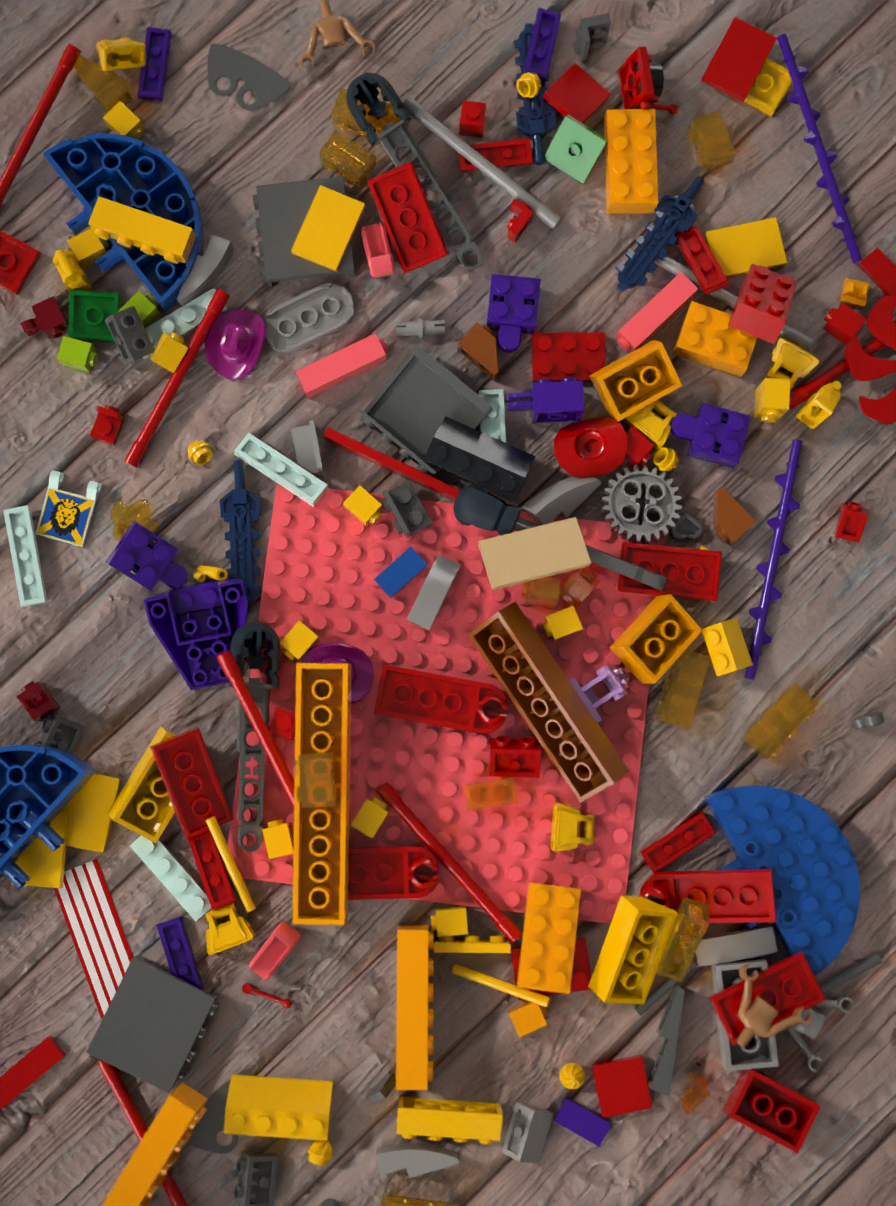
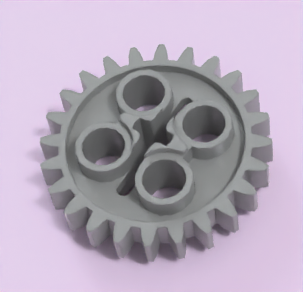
M634 465L633 472H630L626 467L623 471L624 476L617 472L615 475L616 481L610 479L608 482L610 488L604 489L603 493L606 496L602 497L601 503L606 504V506L602 507L601 511L602 513H609L604 521L613 522L610 530L619 529L617 537L625 533L627 535L626 542L631 537H635L636 543H639L640 539L644 538L646 544H649L651 537L657 542L660 539V533L666 537L669 533L667 528L673 530L675 527L673 521H678L680 518L677 512H681L682 506L677 503L681 501L682 496H674L679 488H671L673 479L665 481L666 473L663 472L658 476L656 474V467L652 472H648L647 465L643 467L642 471H639L638 467ZM644 484L645 494L643 499V506L645 507L642 512V525H639L638 515L640 510V503L638 502L641 497V485ZM633 488L636 494L628 495L624 489ZM649 491H658L661 497L653 498L650 496ZM630 511L633 513L634 518L627 519L622 515V512ZM655 514L659 520L652 522L647 518V515Z

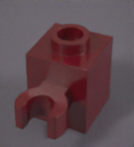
M54 296L31 306L36 318L20 323L28 336L34 335L42 329L49 339L65 335L69 325L60 303Z
M32 681L21 689L22 693L17 696L33 721L40 722L60 708L45 684L41 682L34 683Z

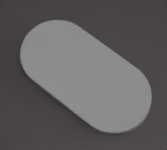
M324 283L275 306L267 313L264 320L267 324L266 342L278 352L293 353L344 329L352 321L355 313V304L351 293L345 287L335 285V283Z

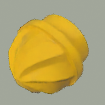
M527 72L522 74L517 81L519 94L529 98L536 96L542 87L540 84L541 79L534 73Z
M203 440L192 442L188 447L189 459L199 466L208 463L213 457L211 446Z
M662 447L655 453L653 462L660 471H672L674 468H677L679 459L675 450Z
M571 1062L561 1068L559 1078L564 1087L576 1089L583 1084L585 1073L579 1064Z
M315 1140L308 1149V1160L315 1165L327 1166L329 1160L333 1158L332 1145L325 1140Z

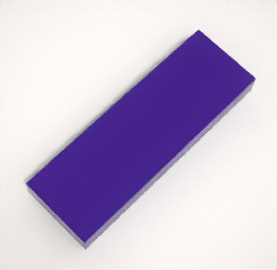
M538 8L523 74L527 72L538 75L542 82L546 81L561 14Z
M147 27L145 38L146 65L141 67L138 88L139 99L163 101L172 32L169 29Z
M182 916L157 924L156 926L171 974L204 990Z

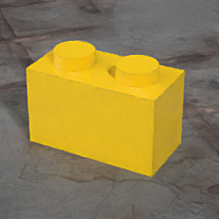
M765 378L755 390L754 418L761 419V422L774 423L789 410L790 379Z
M737 618L702 629L717 677L753 665Z

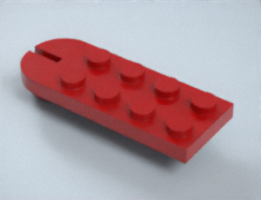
M383 664L374 714L488 734L499 729L507 715L484 711L485 706L508 710V703L502 690L492 684Z
M422 846L349 848L348 900L425 897L436 888L439 881V873L417 874L416 869H433V871L439 870L438 860L429 849Z
M772 869L656 872L645 880L640 891V897L657 896L660 899L648 900L675 910L678 915L674 924L776 922L777 920Z

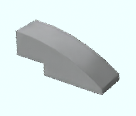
M214 235L211 236L204 257L197 255L193 269L179 291L177 300L181 306L201 296L219 277L233 252L231 241Z
M572 476L544 489L522 508L530 519L537 524H549L559 514L568 517L601 482L594 477L578 478Z
M437 556L408 615L407 622L430 632L461 566L460 564L443 556Z
M773 925L724 932L720 935L699 937L694 940L699 967L778 952Z
M395 1144L377 1148L376 1151L381 1175L407 1168L408 1176L412 1178L459 1164L458 1152L428 1144Z

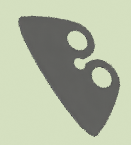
M211 44L208 54L207 72L209 87L215 94L220 96L231 94L237 87V80L243 79L245 84L238 89L236 101L240 107L250 111L269 104L290 88L289 82L283 76L258 60L233 48L220 44ZM221 76L229 78L231 83L230 87L225 91L217 89L215 85L216 80ZM247 90L254 91L257 95L255 103L247 105L242 101V94Z
M246 1069L237 1074L255 1076L251 1069ZM230 1080L208 1098L204 1105L207 1111L192 1130L193 1134L188 1140V1144L219 1154L229 1153L237 1145L238 1134H231L233 1139L227 1147L220 1146L216 1141L217 1134L224 1130Z

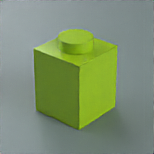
M140 291L118 311L120 312L134 306L144 328H147L160 315L156 308L158 305L156 300L149 294L144 296Z
M63 336L56 359L63 366L90 373L92 366L94 367L97 363L98 352L92 343Z

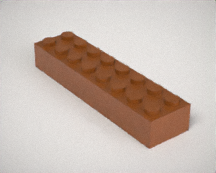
M516 602L499 610L467 634L580 803L611 786L629 772V769Z

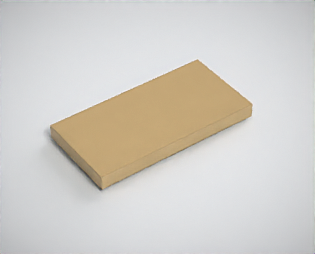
M576 517L478 542L492 591L576 570L591 564Z

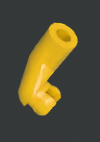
M204 565L198 566L196 568L197 571L193 574V578L200 583H204L206 578L224 581L228 577L225 569Z

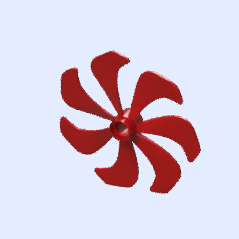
M896 295L881 297L867 316L866 324L870 333L877 340L896 351V326L893 320ZM857 336L848 343L845 349V356L849 371L856 380L862 382L871 381L896 372V360L879 359L866 354ZM896 387L889 394L877 400L859 396V404L864 415L883 424H891L896 421Z

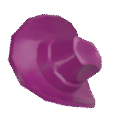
M235 309L222 313L217 317L205 340L207 362L217 374L226 379H242L252 372L266 336L267 324L262 316L249 310Z
M319 644L310 648L301 662L352 663L351 704L359 702L370 692L374 680L373 665L366 653L359 648L345 644Z

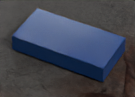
M410 546L381 572L374 581L392 598L427 566V563Z

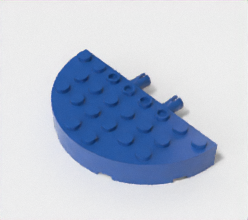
M88 134L84 138L65 140L45 151L43 154L50 165L83 206L82 209L84 211L69 222H66L75 236L89 226L88 223L99 196L193 229L196 239L186 263L180 261L177 264L164 259V256L156 253L154 256L142 252L139 247L133 245L131 248L122 246L116 239L110 237L108 239L113 244L112 249L95 260L104 273L121 260L123 262L126 261L166 312L178 301L179 291L193 269L197 255L202 256L204 244L201 212L193 191L180 169L158 149L155 150L144 144L141 140L118 134Z
M25 744L0 747V877L2 874H5L18 889H21L27 884L25 881L28 882L31 877L15 862L35 838L39 837L52 852L61 847L59 844H63L65 839L50 826V822L97 771L75 755L50 746Z
M749 785L729 787L704 796V800L736 856L735 861L717 870L772 869L777 916L776 922H772L789 955L792 956L800 951L803 952L814 976H816L841 952L857 918L860 900L859 874L847 839L823 810L809 800L787 790ZM761 922L745 924L749 929H752V927L760 924Z

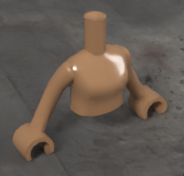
M329 0L319 2L323 18L312 26L307 53L300 60L303 71H305L303 65L305 61H310L313 69L315 68L313 56L318 41V33L322 40L323 49H331L347 43L344 35L345 28L361 46L362 56L365 57L364 48L367 46L371 47L373 54H375V45L372 41L364 40L345 17L332 15Z
M749 964L741 966L739 974L745 980V986L738 1017L744 1024L745 1029L736 1040L741 1046L745 1047L754 1034L767 1038L796 1023L808 1024L812 1021L811 1014L806 1015L804 1020L801 1019L800 1014L803 1008L800 1007L794 1010L793 1016L771 1026L772 1021L779 1013L757 996L750 1005L753 980L758 977V971L752 972L751 976L748 977L746 970Z

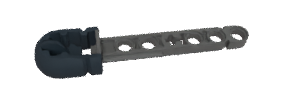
M377 73L359 75L350 83L346 93L347 106L360 129L367 132L366 138L371 146L381 143L396 168L413 162L415 169L421 168L426 172V177L421 182L426 197H428L427 191H437L439 193L436 196L438 202L441 204L442 201H445L446 205L439 207L435 213L433 212L439 229L451 248L458 251L455 254L462 265L468 270L477 269L481 266L482 254L475 242H470V234L435 180L438 178L437 174L406 127L412 119L407 109H402V101L386 78ZM380 93L384 100L383 102H380L377 98ZM385 101H389L393 106L395 116L401 120L395 124L389 122L383 126L385 131L377 136L375 134V127L365 118L367 113L363 105L367 104L370 108L369 116H374L379 120L387 115ZM404 147L410 148L413 152L412 158L408 161H403L399 158V151ZM432 200L428 201L431 210L436 207ZM443 210H448L452 213V221L448 224H442L438 219L439 213ZM456 231H461L466 236L465 242L461 245H456L452 242V234ZM468 252H475L478 255L479 261L476 265L469 266L466 264L465 255Z
M477 484L466 486L460 490L455 498L454 514L458 522L463 525H473L481 529L497 531L500 535L512 533L513 530L521 531L540 526L520 518L519 515L522 508L513 504L507 505L504 500L486 492L483 487ZM585 544L591 562L656 589L664 590L668 581L666 577Z
M251 622L237 629L232 637L230 651L243 677V656H246L248 653L246 649H243L244 642L245 648L249 649V656L244 657V660L249 664V669H261L262 664L266 661V658L262 657V649L267 648L263 651V655L267 656V669L265 670L267 684H262L260 678H249L246 686L268 728L270 689L279 688L280 677L276 673L280 670L281 647L279 637L274 629L265 623ZM238 699L237 751H240L238 819L241 825H238L237 841L239 846L246 852H254L259 849L262 843V826L260 823L263 820L265 750L260 740L254 746H250L246 742L248 733L255 730ZM251 757H254V760L258 762V766L253 768V774H259L258 779L252 777L245 778V774L250 775V767L246 766V762H249ZM249 782H255L258 786V791L254 796H247L244 789ZM251 807L255 808L257 811L256 819L251 822L244 819L245 810ZM248 833H254L257 839L252 847H246L243 844V837Z

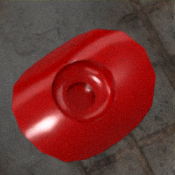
M598 417L568 424L561 428L554 438V455L560 467L571 476L578 478L598 477L615 470L624 461L628 449L627 434L622 424L610 417Z

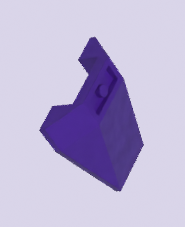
M243 579L213 580L184 586L178 589L167 590L143 600L149 625L190 690L229 683V679L225 676L216 656L230 650L232 637L237 629L246 624L248 600Z

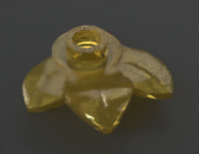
M146 500L137 501L129 507L117 501L111 510V518L115 524L113 534L117 541H120L123 536V530L128 528L132 521L139 523L153 533L158 529L159 522L148 519L149 505Z

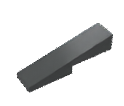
M679 985L674 986L656 1032L664 1037V1041L647 1081L650 1089L666 1096L670 1095L685 989Z

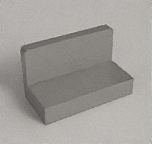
M314 420L309 421L310 425L291 428L298 465L312 475L325 473Z
M516 1102L502 1153L518 1162L539 1163L553 1113L545 1110H536L523 1102Z

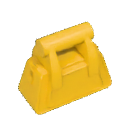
M128 37L111 41L105 39L96 43L99 60L104 71L146 65L144 43L133 41Z
M71 249L57 250L53 262L68 291L93 290L84 268L77 261Z
M780 336L776 346L773 348V355L771 357V360L775 363L766 375L775 379H790V389H792L798 377L804 378L819 364V358ZM782 366L792 372L791 378L778 371V368Z
M834 381L820 388L817 393L808 399L796 417L812 430L833 413L834 408L837 406L840 400L841 383Z
M656 400L647 407L645 406L626 417L623 425L627 429H630L632 426L655 445L653 449L657 451L668 440L671 431L669 422L677 414L661 401ZM652 409H655L657 412L663 415L665 419L663 420L662 418H660L657 414H655L652 411Z
M554 803L551 850L555 852L576 849L578 843L593 845L595 815H580V810L574 808V806ZM580 821H585L584 837H579Z
M234 903L205 913L206 919L209 922V929L206 931L207 953L209 955L219 953L256 938V933L251 928L250 923L245 917L238 915ZM230 915V921L218 924L217 919Z

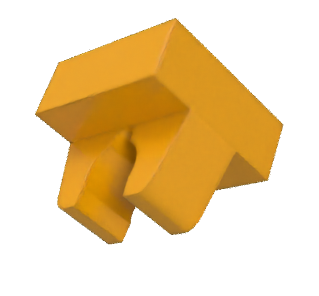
M846 278L843 283L839 304L843 303L847 306L863 309L866 305L870 283Z

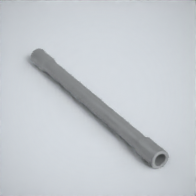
M409 95L404 99L402 109H407L412 118L421 122L518 201L528 204L536 217L551 229L555 227L561 219L558 214L545 204L539 202L429 114L423 106Z
M667 255L663 260L657 259L655 261L656 265L663 267L676 276L682 272L698 289L703 291L691 269ZM722 288L709 294L729 307L734 308L737 296ZM785 324L779 336L788 339L806 351L813 341L810 337Z

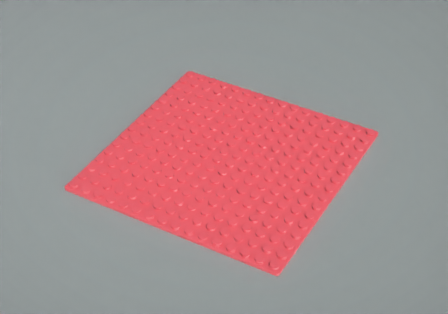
M277 484L258 622L268 624L274 629L281 642L295 624L301 621L320 638L314 646L326 643L354 646L363 650L373 665L374 680L370 692L359 702L351 704L349 848L422 846L427 848L401 817L388 805L385 809L389 813L373 839L351 826L367 799L373 800L376 797L385 803L376 790L387 781L410 810L500 910L525 913L528 882L581 889L578 920L611 924L621 895H626L649 684H641L610 647L652 602L656 595L617 592L619 573L593 562L587 567L492 591L478 542L501 535L497 531H489L473 525L461 524L455 517L453 503L420 500L432 525L406 539L404 533L399 535L395 529L393 521L396 519L392 511L386 512L381 502L384 499L383 495L369 493L382 504L383 509L380 512L383 514L374 525L369 523L366 527L344 508L343 503L354 491L328 488L316 505L312 507ZM526 512L520 513V518L537 524L530 519ZM557 516V517H556L554 520H552L550 523L557 522V521H561V520H565V519H569V518H568V517H560V516ZM577 519L586 545L620 558L622 542H626L627 535L625 533L617 537L619 529L610 530L612 523ZM660 533V539L657 542L651 537L649 544L664 546L665 536ZM631 537L628 542L636 543L635 537ZM644 538L640 539L639 544H646ZM411 546L427 563V566L390 598L374 579ZM440 555L461 566L429 632L407 622V618L437 556ZM513 602L517 603L568 680L575 678L579 686L582 687L598 676L596 671L607 664L610 667L617 664L619 668L622 667L629 675L630 680L628 682L630 686L626 688L628 693L616 701L612 697L595 709L602 719L598 722V725L629 769V772L611 786L581 803L542 745L540 778L489 776L490 738L506 736L510 739H521L523 737L537 739L467 635L492 615ZM574 605L583 629L554 642L551 637L547 638L542 624L545 623V616ZM281 644L280 670L276 673L280 677L279 688L270 689L269 725L278 706L296 714V663H301L302 660L300 661L296 657L293 661L281 652L284 648ZM267 648L262 649V657H265L266 661L262 664L261 669H251L250 678H260L262 684H267V677L265 676L267 656L263 655V651ZM384 664L495 685L505 694L508 710L485 706L484 711L506 714V719L496 731L480 734L374 714L382 666ZM603 680L590 687L598 700L610 693ZM255 731L248 733L246 736V742L250 746H254L259 742ZM269 731L295 782V738L290 740ZM265 752L263 820L260 825L264 829L268 828V822L280 819L283 820V824L290 822L294 839V808ZM239 756L232 808L234 820L230 822L228 847L242 878L293 885V854L269 859L263 831L261 846L256 851L246 852L238 844V825H241L238 819ZM251 757V760L246 762V766L250 767V775L245 774V778L252 777L258 779L259 774H253V768L258 766V762L254 760V757ZM255 782L246 784L245 794L247 796H254L258 791L257 784ZM554 803L574 806V808L580 810V815H595L593 845L578 843L576 849L555 852L551 850ZM251 807L245 810L244 819L251 822L256 819L257 811L255 808ZM580 821L579 837H584L585 821ZM248 833L243 837V844L246 847H252L256 843L255 834ZM439 860V870L433 871V869H416L417 874L439 873V881L436 888L429 895L422 898L406 899L481 908Z

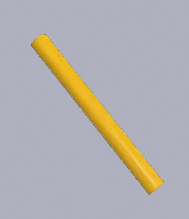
M215 816L206 819L205 821L246 912L256 909Z
M455 964L452 974L546 1008L549 1006L550 997L525 988H518L516 985Z

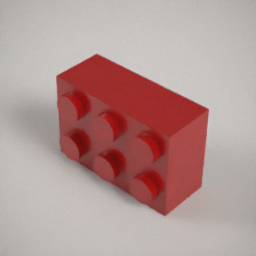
M751 264L740 287L728 326L775 344L786 322L797 281L792 280L787 275L772 272L764 266Z
M746 1069L741 1071L723 1111L728 1117L799 1153L821 1106L814 1099L757 1069Z

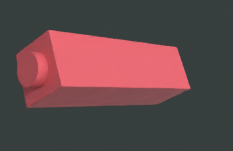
M680 272L618 331L616 335L618 345L624 351H629L630 353L641 347L695 296L698 288Z
M373 334L297 370L296 374L309 399L386 362L385 353L389 351L383 338L378 340L376 334Z

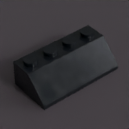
M445 416L423 460L516 502L536 456Z

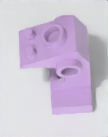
M609 664L596 671L598 675L596 678L582 687L579 686L575 678L569 680L597 723L602 720L595 710L598 706L612 697L616 701L628 693L626 688L630 686L628 682L630 680L629 675L622 667L619 668L617 664L613 667H610ZM603 680L610 693L598 700L590 687Z

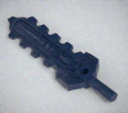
M525 23L524 30L520 33L519 39L514 41V48L519 49L520 55L515 57V65L521 68V73L516 74V81L523 74L533 31V25ZM542 81L540 83L542 87L539 89L538 94L532 98L523 97L517 91L518 99L523 100V107L519 108V112L516 111L517 131L533 139L535 165L544 164L542 139L556 128L555 109L552 110V106L546 104V100L543 98L544 92L548 88L545 87V82Z
M697 176L684 195L663 196L654 210L656 212L655 216L658 219L655 223L649 222L646 225L645 229L648 233L645 237L638 236L635 241L638 244L635 250L629 249L625 254L628 257L626 263L619 262L615 268L619 272L617 290L624 292L627 289L635 288L637 285L644 287L648 280L645 277L647 272L654 273L657 268L655 261L657 259L663 260L667 255L665 247L667 245L673 246L677 241V238L674 236L676 232L683 233L684 230L688 231L697 218V213L691 200L704 184L703 178Z
M235 460V489L220 499L221 518H224V522L230 525V531L225 533V540L230 541V550L225 551L226 559L231 560V568L226 569L228 577L232 579H243L248 600L247 612H249L250 605L254 603L256 595L262 594L261 586L256 585V577L261 575L259 567H255V559L260 557V550L254 548V540L259 539V531L253 529V522L258 521V516H261V498L245 489L244 461Z

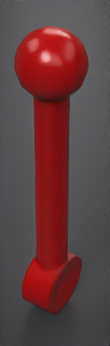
M646 100L640 104L643 110L648 108L665 110L670 114H676L678 111L676 104H670L669 106L651 104Z
M245 983L242 986V991L245 994L251 992L280 1003L286 1009L292 1006V1001L288 998L281 999L253 988L250 983Z

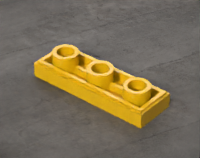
M465 935L464 940H454V936H443L434 941V953H510L511 949L510 941L505 940L503 935H491L490 940H480L479 935Z

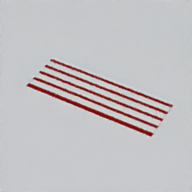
M95 859L65 871L63 888H54L100 1017L103 1018L133 955L98 860Z

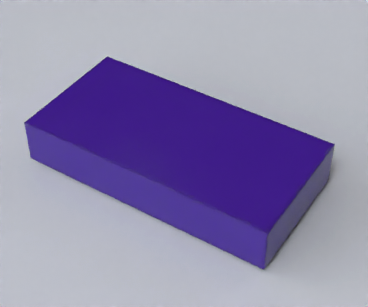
M565 1097L554 1118V1122L600 1147L611 1126L610 1121L568 1097Z

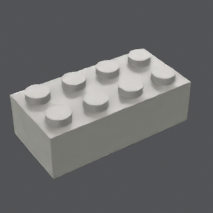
M759 957L711 965L714 994L744 980L739 974L741 966L749 964L746 974L750 977L752 972H760L766 969L767 961ZM716 1013L721 1065L726 1071L779 1066L775 1035L767 1038L755 1035L745 1047L740 1044L733 1046Z

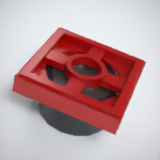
M638 47L618 69L624 109H641L640 104L644 100L651 104L658 102L664 86L662 66L657 62H651V55L647 54L646 47Z

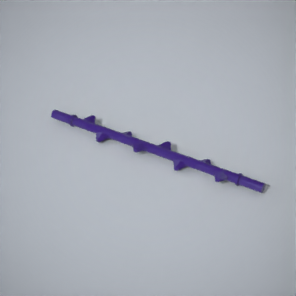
M782 34L777 39L784 57L783 62L787 66L795 90L788 97V102L800 105L809 131L804 137V141L814 146L823 176L816 182L817 187L828 189L837 215L832 225L842 230L843 240L846 241L852 262H860L862 257L855 239L856 234L853 233L844 207L848 203L849 197L839 192L830 165L837 158V153L825 150L816 121L821 117V113L811 109L802 82L803 78L809 73L808 68L797 66L796 56L793 55L787 35Z
M793 439L789 461L786 463V473L775 476V481L783 488L777 517L767 520V524L774 530L769 560L757 565L756 568L765 577L759 606L749 609V614L756 620L751 649L748 651L753 665L747 667L745 678L755 680L759 656H761V646L771 643L772 640L764 631L770 601L782 597V593L774 587L779 556L788 554L790 551L782 542L788 512L800 508V504L792 498L803 442L798 439Z

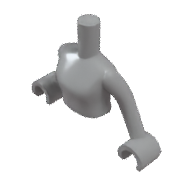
M841 995L836 1000H825L813 1007L838 1008L847 1013L849 1011L842 1008L841 1004L844 1000H848L853 1003V1000L845 995ZM809 1008L801 1012L800 1017L804 1020L806 1015L811 1014L812 1021L808 1024L796 1023L788 1027V1031L806 1056V1066L813 1072H818L814 1067H811V1062L814 1059L820 1062L823 1061L812 1053L800 1033L815 1039L824 1023L825 1015Z

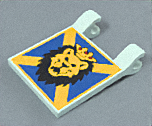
M53 470L50 473L48 490L35 534L84 547L102 485L98 482L90 481L86 497L62 491L59 489L63 483L64 474Z

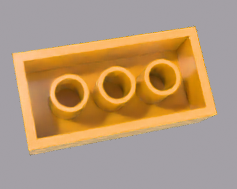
M655 109L607 110L604 119V137L609 140L605 146L606 214L655 213L654 210L658 205Z
M528 882L517 977L518 988L570 994L581 889Z

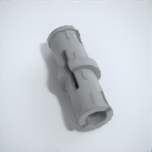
M420 318L418 321H396V337L418 336V338H423V336L428 335L445 336V320L423 321V318Z

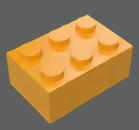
M691 301L672 354L741 377L747 370L757 337L728 326L731 314Z
M654 340L589 375L609 417L618 422L682 386L662 342Z
M671 594L660 595L652 600L612 644L610 649L641 684H656L703 630Z

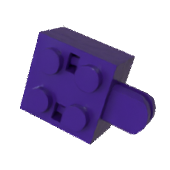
M492 274L487 326L491 330L499 331L498 345L502 351L507 353L517 351L521 345L522 333L532 334V332H535L541 279Z
M572 377L563 378L561 382H551V379H539L536 381L537 383H532L531 392H516L507 395V401L512 402L507 405L508 411H531V423L580 421L584 412L583 381H576V378Z
M703 403L698 409L697 417L684 413L677 414L670 424L671 433L675 437L690 440L687 456L735 468L740 462L751 415Z
M135 521L131 522L106 561L107 564L152 591L158 580L174 589L182 587L187 580L185 569L172 561L178 548Z

